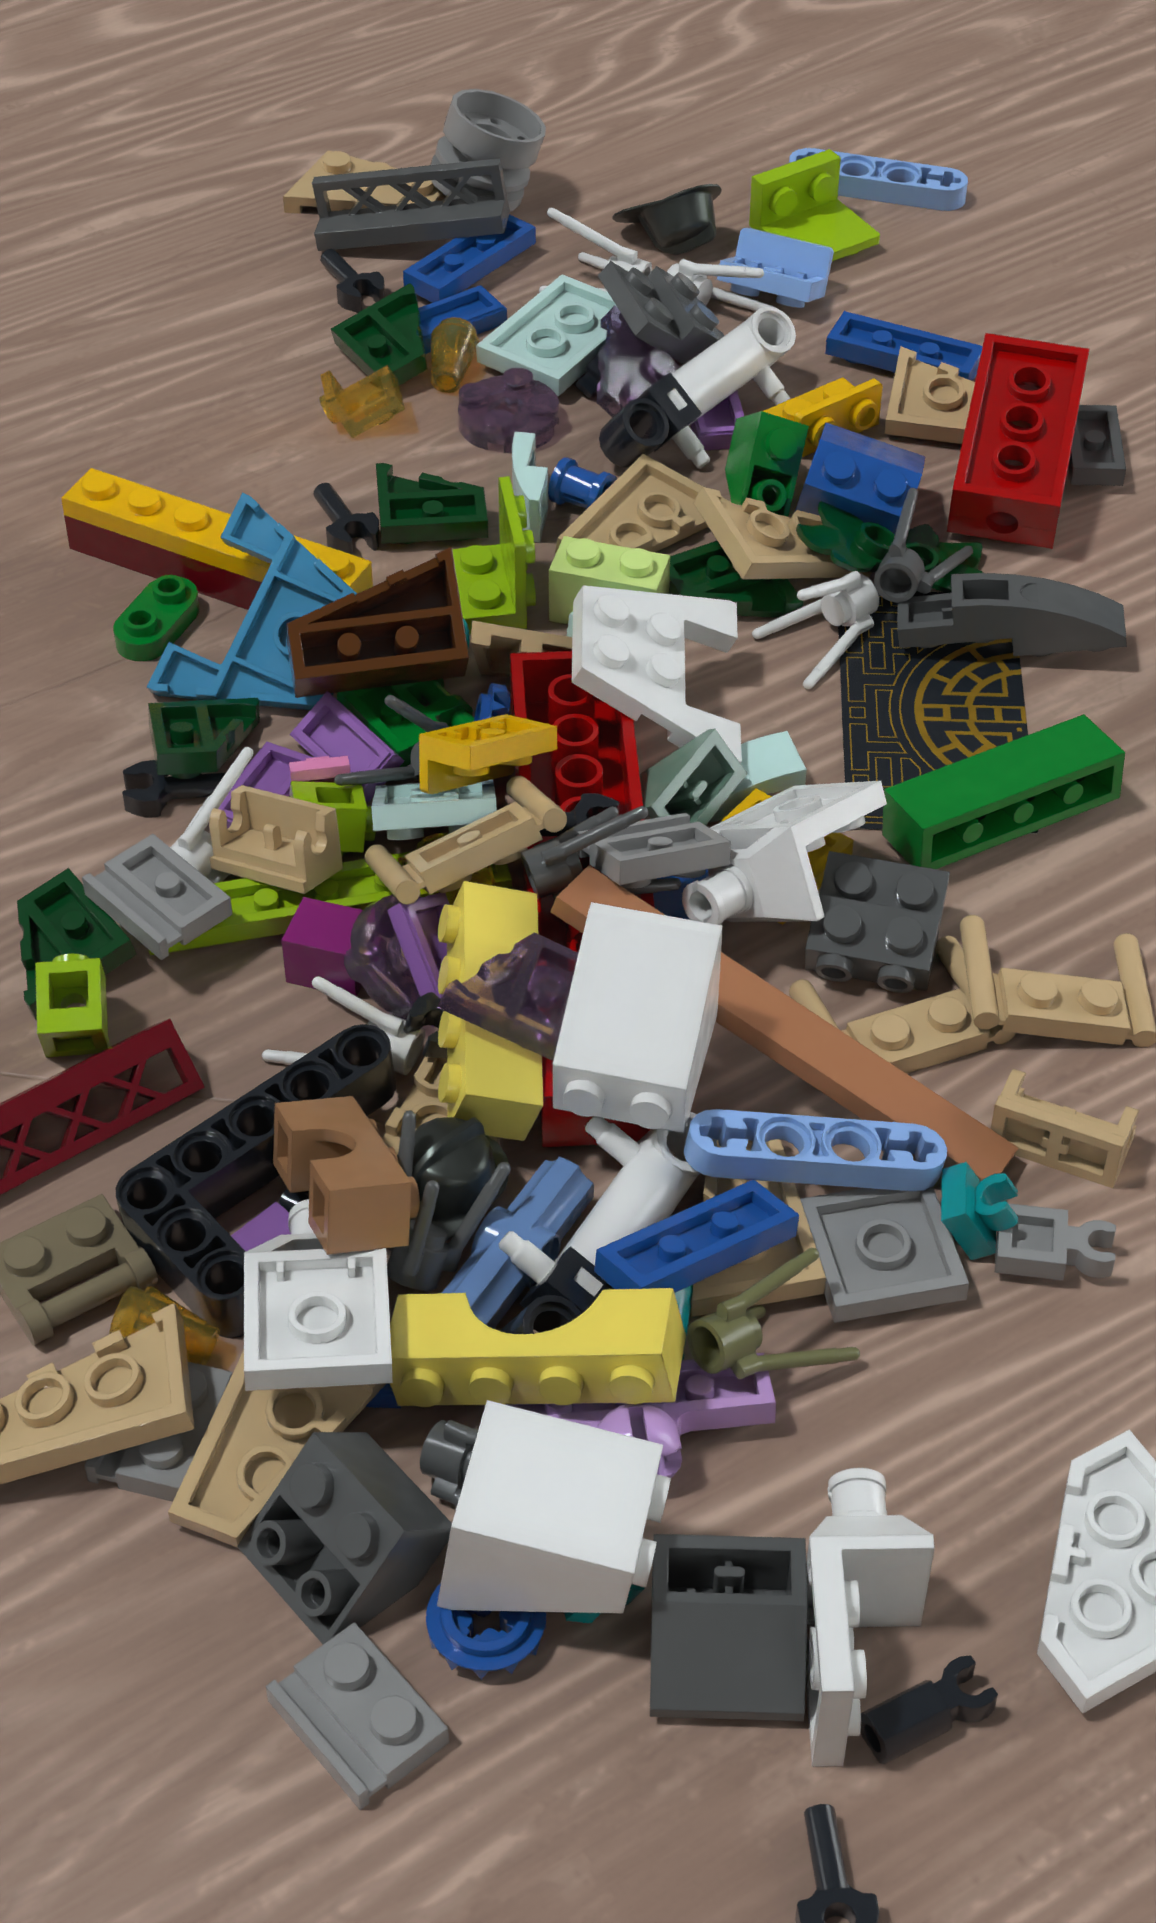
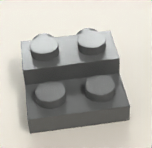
M610 261L598 275L634 335L682 364H686L725 336L722 331L716 328L719 320L702 301L696 298L700 293L697 286L680 272L672 276L656 266L646 276L634 267L627 271Z
M829 851L819 894L825 917L818 921H811L805 948V970L815 971L822 978L836 982H844L854 978L876 982L880 987L892 992L906 993L913 989L927 992L950 872Z

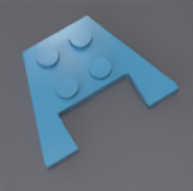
M242 492L221 535V539L226 545L271 564L222 664L215 663L168 642L147 688L151 693L163 697L194 700L259 698V706L311 710L323 695L295 698L287 646V623L351 593H354V595L357 593L319 558L317 559L300 544L294 535L283 525L277 523L250 495Z

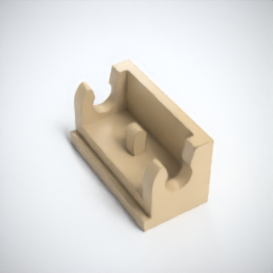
M241 785L231 791L233 821L228 829L225 811L213 808L209 819L213 856L210 857L211 869L306 894L343 869L336 808Z
M1013 1069L1001 1095L998 1096L995 1103L991 1130L1019 1147L1015 1156L1114 1188L1135 1135L1136 1125L1134 1124L1139 1110L1126 1106L1118 1125L1077 1112L1075 1109L1066 1106L1062 1107L1024 1094V1088H1021L1026 1073Z

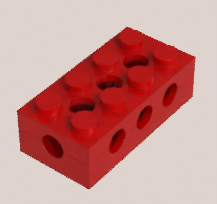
M985 333L952 489L947 532L1053 549L1090 349ZM1012 421H1025L1032 426L1020 427L1013 424ZM1016 460L1023 463L1024 465L1013 466L1006 463L1005 461Z

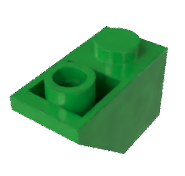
M763 411L736 418L725 466L731 503L742 505L747 497L763 501L768 511L788 517L809 426Z

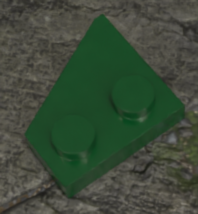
M411 283L331 328L335 344L385 393L406 383L428 369L418 300L414 286Z
M376 463L382 544H411L421 541H464L472 538H488V517L484 487L464 482H449L442 477L423 472L418 478L419 482L393 476V465Z
M718 541L670 556L669 594L730 600L737 603V616L779 618L803 606L804 601L797 598V591L788 579H742Z
M259 698L148 703L149 728L157 774L170 775L179 779H191L198 777L202 773L218 772L260 722Z
M69 868L17 900L18 922L23 931V938L20 941L21 961L26 969L27 990L24 991V1001L35 1020H37L35 963L52 962L55 957L64 954H81L90 959L100 958L106 975L137 955L128 936L104 910L85 895L83 884Z

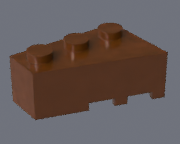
M452 547L435 554V558L405 572L402 569L387 576L386 581L356 595L351 593L287 623V646L295 698L323 695L327 691L329 693L464 677L469 661V653Z

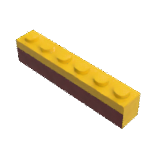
M90 468L61 497L70 549L156 579L164 575H176L186 578L195 584L198 593L249 610L271 565L223 542L221 535L231 514L106 472ZM294 535L300 544L317 559L319 558L357 594L373 587L371 561Z

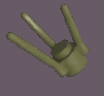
M816 1248L807 1249L740 1295L719 1303L717 1312L697 1319L690 1324L687 1337L689 1350L694 1361L702 1370L710 1374H717L731 1368L738 1379H743L761 1371L837 1364L838 1362L855 1361L860 1357V1351L856 1347L827 1348L759 1356L756 1354V1349L761 1346L763 1340L762 1329L758 1319L765 1315L766 1309L762 1305L748 1308L819 1258L818 1250Z

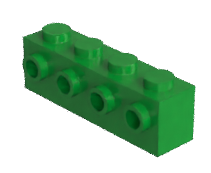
M1085 714L884 789L887 804L883 806L882 835L910 865L939 869L1119 799L1125 751Z

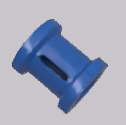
M564 457L558 462L551 475L548 497L552 503L558 505L568 502L587 509L617 480V477L605 471L597 474L578 467L576 460Z

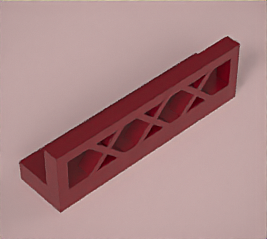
M171 1019L156 1023L0 1103V1135L19 1126L14 1142L0 1138V1148L11 1151L3 1177L0 1179V1195L205 1088ZM167 1050L183 1083L165 1093L139 1086L147 1059ZM133 1067L129 1082L114 1077ZM100 1083L125 1091L118 1117L108 1123L82 1115L90 1089ZM136 1095L150 1099V1101L131 1110ZM76 1096L72 1112L56 1107ZM42 1113L69 1121L61 1147L51 1153L24 1146L32 1119ZM79 1124L95 1129L75 1139ZM21 1154L37 1159L16 1170Z

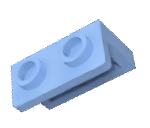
M747 227L740 231L736 255L720 260L719 265L761 268L764 271V276L762 278L717 276L716 280L731 283L730 290L734 293L746 296H759V292L764 291L776 294V302L779 304L803 308L805 302H811L825 296L834 251L831 247Z

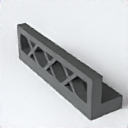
M500 158L314 177L312 181L320 218L314 232L318 251L503 234L510 214ZM491 175L494 195L477 197L463 186L471 176ZM452 178H460V179L456 182V181H455L454 179H452ZM436 180L449 189L450 192L441 201H430L417 192V190L424 181ZM390 185L404 196L397 205L385 206L373 198L371 194L377 186ZM360 187H367V188H366L365 191H363ZM343 189L357 199V202L349 210L331 211L327 191ZM457 195L461 199H454V197Z

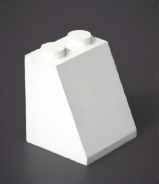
M591 902L553 1061L554 1109L570 1111L580 1116H596L638 1124L648 1129L685 1132L717 1018L722 925Z
M487 1400L450 1530L437 1607L449 1610L623 1613L631 1584L646 1588L657 1542L642 1537L646 1520L661 1522L670 1486V1477L657 1474L663 1444Z

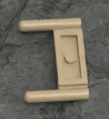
M515 776L507 783V793L515 802L405 855L408 864L401 866L382 845L369 847L365 853V861L400 903L412 904L419 898L420 889L422 888L429 894L436 891L442 893L454 891L461 888L464 881L469 882L473 873L493 863L495 865H504L521 858V852L528 850V846L542 840L540 830L546 829L550 832L562 830L567 823V816L559 806L523 776Z
M968 915L961 920L960 932L974 1025L977 1028L990 1029L999 1024L1003 1032L1123 1045L1126 1039H1130L1137 1047H1149L1156 1043V1027L1138 939L1134 935L1129 933L1121 934L1114 941L1120 981L1001 968L999 974L992 973L983 919L977 915Z
M952 936L940 938L937 941L935 952L959 989L848 1022L846 1029L842 1030V1032L906 1074L987 1049V1043L994 1041L996 1044H1004L1010 1041L1016 1033L1001 1031L999 1024L990 1029H980L974 1025L963 948L957 939ZM805 979L795 981L789 989L790 997L838 1028L811 982Z

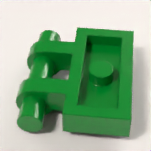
M443 679L337 693V700L404 760L400 767L411 764V751L419 741V734L426 733V731L385 704V698L388 695L395 696L430 719L444 722L449 727L474 721L472 707L460 695H451L444 688L445 683Z

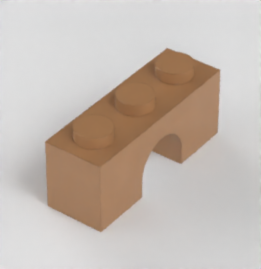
M353 1096L275 1103L273 1164L290 1193L309 1191L308 1223L326 1254L409 1246L410 1219L417 1217L420 1206L417 1183L414 1177L406 1175L398 1163L394 1148L387 1147L378 1133L375 1120L367 1118Z

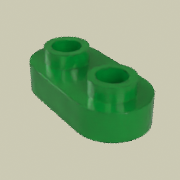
M164 575L149 583L116 619L113 625L115 645L118 653L132 661H150L162 656L168 642L174 644L199 614L198 591L195 584L186 578L176 575Z

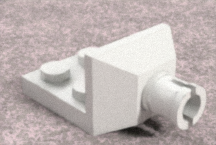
M881 781L792 786L710 827V829L731 841L730 865L708 869L710 876L700 881H694L684 888L682 903L688 918L720 925L724 920L730 922L818 921L824 918L825 915L807 852L824 846V836L830 833L846 832L863 826L866 823L865 815L886 805L887 802Z
M309 1199L297 1203L290 1210L288 1216V1227L291 1234L279 1235L244 1252L245 1391L393 1383L386 1248L327 1255L308 1223Z
M868 1468L846 1469L834 1474L829 1479L828 1497L832 1505V1516H826L809 1536L806 1562L807 1641L805 1682L812 1767L843 1766L847 1737L860 1736V1699L866 1698L867 1670L864 1650H854L853 1628L921 1626L935 1549L933 1534L903 1515H887L885 1477L878 1471Z

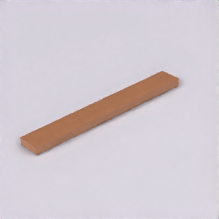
M590 865L556 897L551 909V913L581 933L584 932L591 902L664 915ZM721 952L718 1012L716 1018L718 1024L863 1120L912 1123L934 1130L941 1136L947 1147V1157L942 1169L967 1162L980 1181L990 1175L1004 1172L1019 1147Z

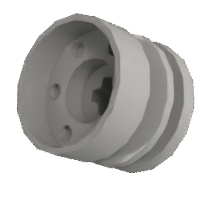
M480 89L461 90L453 95L443 127L445 136L438 140L436 152L430 165L500 158L511 212L521 204L524 187L527 186L530 178V169L528 167L536 162L545 137L546 126L541 118L530 108L511 97ZM491 175L471 176L463 186L477 197L494 195ZM452 178V179H454V180L457 182L460 178ZM431 180L434 186L447 196L450 190L438 181ZM457 195L454 197V199H461Z

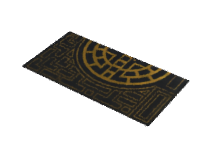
M916 591V593L913 596L944 594V592H929L927 594H923L921 592ZM879 595V606L875 612L870 614L874 621V626L860 634L839 658L845 783L881 781L884 791L888 787L1028 735L1020 656H1013L1012 638L994 640L989 643L965 642L942 644L933 648H899L897 631L898 603L888 601ZM838 626L839 639L850 626ZM883 806L865 815L866 823L856 828L882 830ZM1038 830L1031 832L1029 834H1037Z

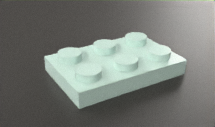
M562 274L476 345L477 362L502 374L512 376L543 391L559 396L587 372L585 370L586 365L594 359L599 349L629 325L608 292Z
M493 779L436 794L421 792L420 783L376 786L371 806L373 831L387 830V839L408 840L424 837V829L426 827L448 826L450 834L497 811Z

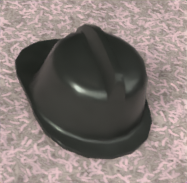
M718 184L695 186L662 200L623 209L615 213L612 219L620 223L641 222L654 246L665 253L675 255L688 253L711 242L716 237L713 200L721 194L722 188Z
M454 1117L435 1118L420 1125L415 1130L412 1177H414L417 1183L420 1202L422 1201L427 1182L431 1180L438 1182L439 1192L431 1223L446 1231L447 1237L445 1241L454 1236L497 1166L501 1162L508 1163L505 1152L497 1141L485 1135L482 1123L475 1117L468 1121ZM510 1173L508 1174L507 1178L500 1187V1191L496 1195L492 1204L505 1191Z

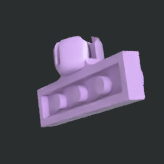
M683 1360L681 1363L675 1402L642 1403L636 1405L626 1403H582L571 1405L505 1404L663 1444L657 1474L670 1478L680 1469L682 1463L680 1435L690 1431L775 1423L776 1401L768 1371L757 1372L746 1378L738 1379L731 1368L717 1374H710L702 1370L694 1360Z

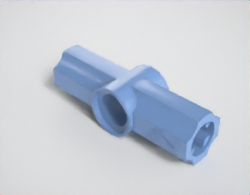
M559 1156L554 1161L545 1160L507 1209L497 1206L487 1214L475 1235L471 1256L442 1293H466L471 1310L475 1316L487 1326L495 1329L525 1287L530 1289L535 1283L532 1278L511 1262L510 1257L499 1249L501 1239L508 1231H514L523 1240H529L555 1261L558 1258L562 1238L593 1199L594 1183L582 1173L579 1165Z

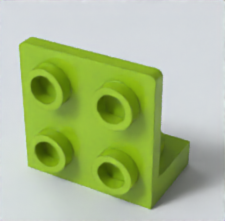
M831 149L752 176L749 226L752 229L831 247L834 251L832 261L857 254L864 249L878 245L880 240V233L838 200L841 157Z
M510 476L498 477L500 544L472 545L466 548L452 549L463 619L467 622L469 635H471L472 621L527 629V607L536 605L533 574L526 573L528 564L535 563L532 530H522L527 528L525 500L523 495L514 496Z

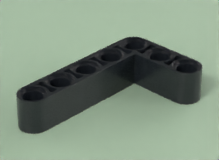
M368 1024L354 1025L341 1031L140 1162L119 1179L115 1190L123 1225L138 1247L143 1248L148 1254L157 1274L200 1321L217 1336L234 1338L244 1335V1252L246 1251L215 1218L280 1175L273 1164L275 1103L353 1096L365 1115L369 1116L384 1106L396 1091L391 1043L385 1031L377 1026Z

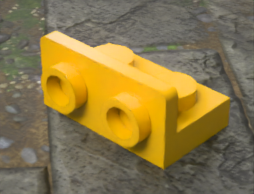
M842 377L766 409L763 412L809 426L802 457L816 452L826 422L856 433L878 425L883 385L873 378L853 386Z
M504 714L419 734L420 791L436 794L511 775L514 772V766L532 763L533 755L557 750V726Z

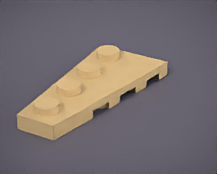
M175 1303L152 1313L156 1323L123 1338L120 1330H117L93 1342L92 1344L96 1352L58 1371L52 1362L26 1375L28 1380L19 1390L0 1399V1485L195 1429L184 1323Z

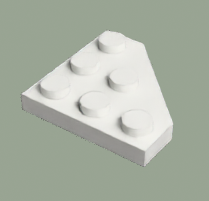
M1130 1430L1071 1460L1037 1655L1082 1714L1156 1672V1461Z

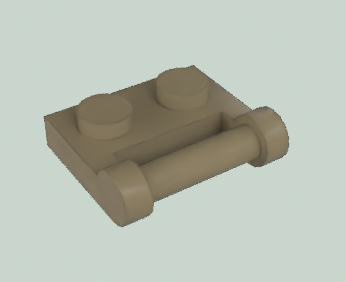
M103 1194L0 1242V1295L33 1345L54 1335L53 1328L133 1288L140 1293L159 1283L157 1272L148 1254L143 1248L138 1247ZM116 1264L119 1265V1266H117V1267H115V1268H113V1269H111V1270H109V1271H107V1272H105V1273H103V1274H101V1275H99V1276H97V1277H95V1278H92V1279H90V1280H88V1281H86V1282H84V1283H82V1284H80V1285H78V1286H76V1287H74V1288H72V1289H70V1290H68V1291H66V1292H64V1293H62V1294H60V1295H58V1296H56V1297H54V1298H52V1299H50V1300H48V1301H46V1302H44V1303H42V1304L39 1303V1302H41V1301H43V1300H45V1299H47V1298H49V1297H51V1296H53V1295H55V1294H57V1293H59V1292H61V1291H63V1290H65V1289H67V1288H69V1287H71V1286H73V1285H75V1284H77V1283H80V1282H82V1281H84V1280H86V1279H88V1278H90V1277H92V1276H94V1275H96V1274H98V1273H100V1272H102V1271H104V1270H106V1269H108V1268H110V1267H112V1266H114V1265H116Z

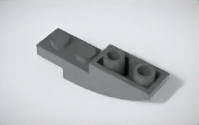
M997 573L951 574L952 593L912 596L911 599L905 602H898L897 631L899 648H933L942 644L965 642L989 643L994 640L1012 638L1013 656L1032 655L1041 657L1060 652L1083 650L1099 652L1109 648L1127 647L1124 607L1122 604L1099 593L1045 578Z

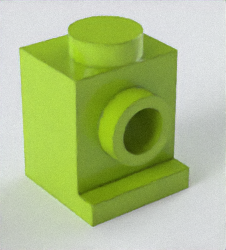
M290 782L289 797L336 808L341 856L347 852H364L365 841L375 840L376 831H373L372 807L366 805L362 784L339 786L334 782Z
M64 954L55 957L52 962L35 963L37 1035L45 1056L59 1057L97 1054L109 1048L106 977L100 958L90 959L81 954ZM72 1003H82L86 1005L83 1007L67 1008Z

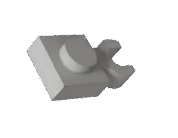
M1008 1203L1018 1216V1223L1007 1230L997 1231L995 1273L1063 1280L1066 1265L1076 1266L1085 1275L1094 1278H1106L1112 1275L1115 1253L1096 1251L1092 1247L1112 1248L1116 1225L1107 1221L1093 1220L1082 1224L1080 1227L1068 1226V1210Z

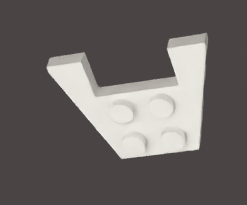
M583 585L573 600L572 683L635 721L642 714L667 729V740L679 748L706 730L715 728L741 764L740 724L690 707L685 702V638L728 653L738 639L737 603L730 600Z

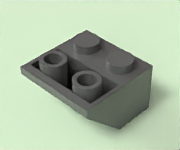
M313 1432L237 1547L318 1640L325 1644L354 1622L361 1628L417 1587L448 1543L452 1523L367 1432Z
M654 1534L653 1541L657 1543L652 1562L650 1717L804 1721L807 1641L806 1538Z

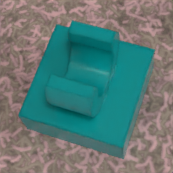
M967 1162L942 1169L941 1221L971 1260L995 1254L996 1231L1007 1230L1018 1223L1016 1213L1007 1201H1003L1017 1197L1018 1190L1007 1174L1004 1173L993 1174L980 1181Z

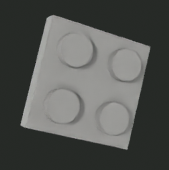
M933 1187L924 1191L860 1188L800 1199L826 1276L824 1294L834 1323L967 1299L969 1281L951 1233L941 1221V1206Z

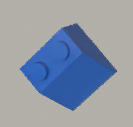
M826 422L795 512L799 510L819 515L818 504L822 501L855 515L864 523L872 522L879 524L895 534L907 492L910 488L918 489L926 457Z

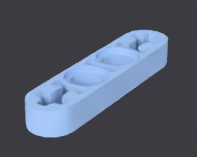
M816 148L798 149L789 156V163L825 150ZM833 151L841 157L838 196L941 211L959 209L966 202L968 177L957 169Z
M712 1109L696 1114L691 1120L683 1153L686 1161L694 1170L703 1175L717 1178L754 1179L759 1181L900 1191H924L933 1187L939 1179L947 1157V1147L937 1132L926 1126L912 1123ZM712 1139L719 1140L720 1147L714 1146ZM774 1139L788 1141L798 1149L799 1154L791 1157L777 1155L767 1147L766 1142ZM748 1140L753 1142L751 1151L746 1149ZM837 1144L852 1145L864 1154L865 1159L855 1162L844 1160L837 1156L832 1147ZM881 1150L884 1152L882 1160L879 1159ZM912 1154H915L916 1161H913Z

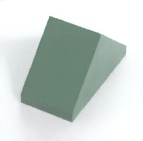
M715 728L709 729L640 774L643 806L648 809V815L651 819L687 813L690 815V823L701 822L707 825L748 773Z

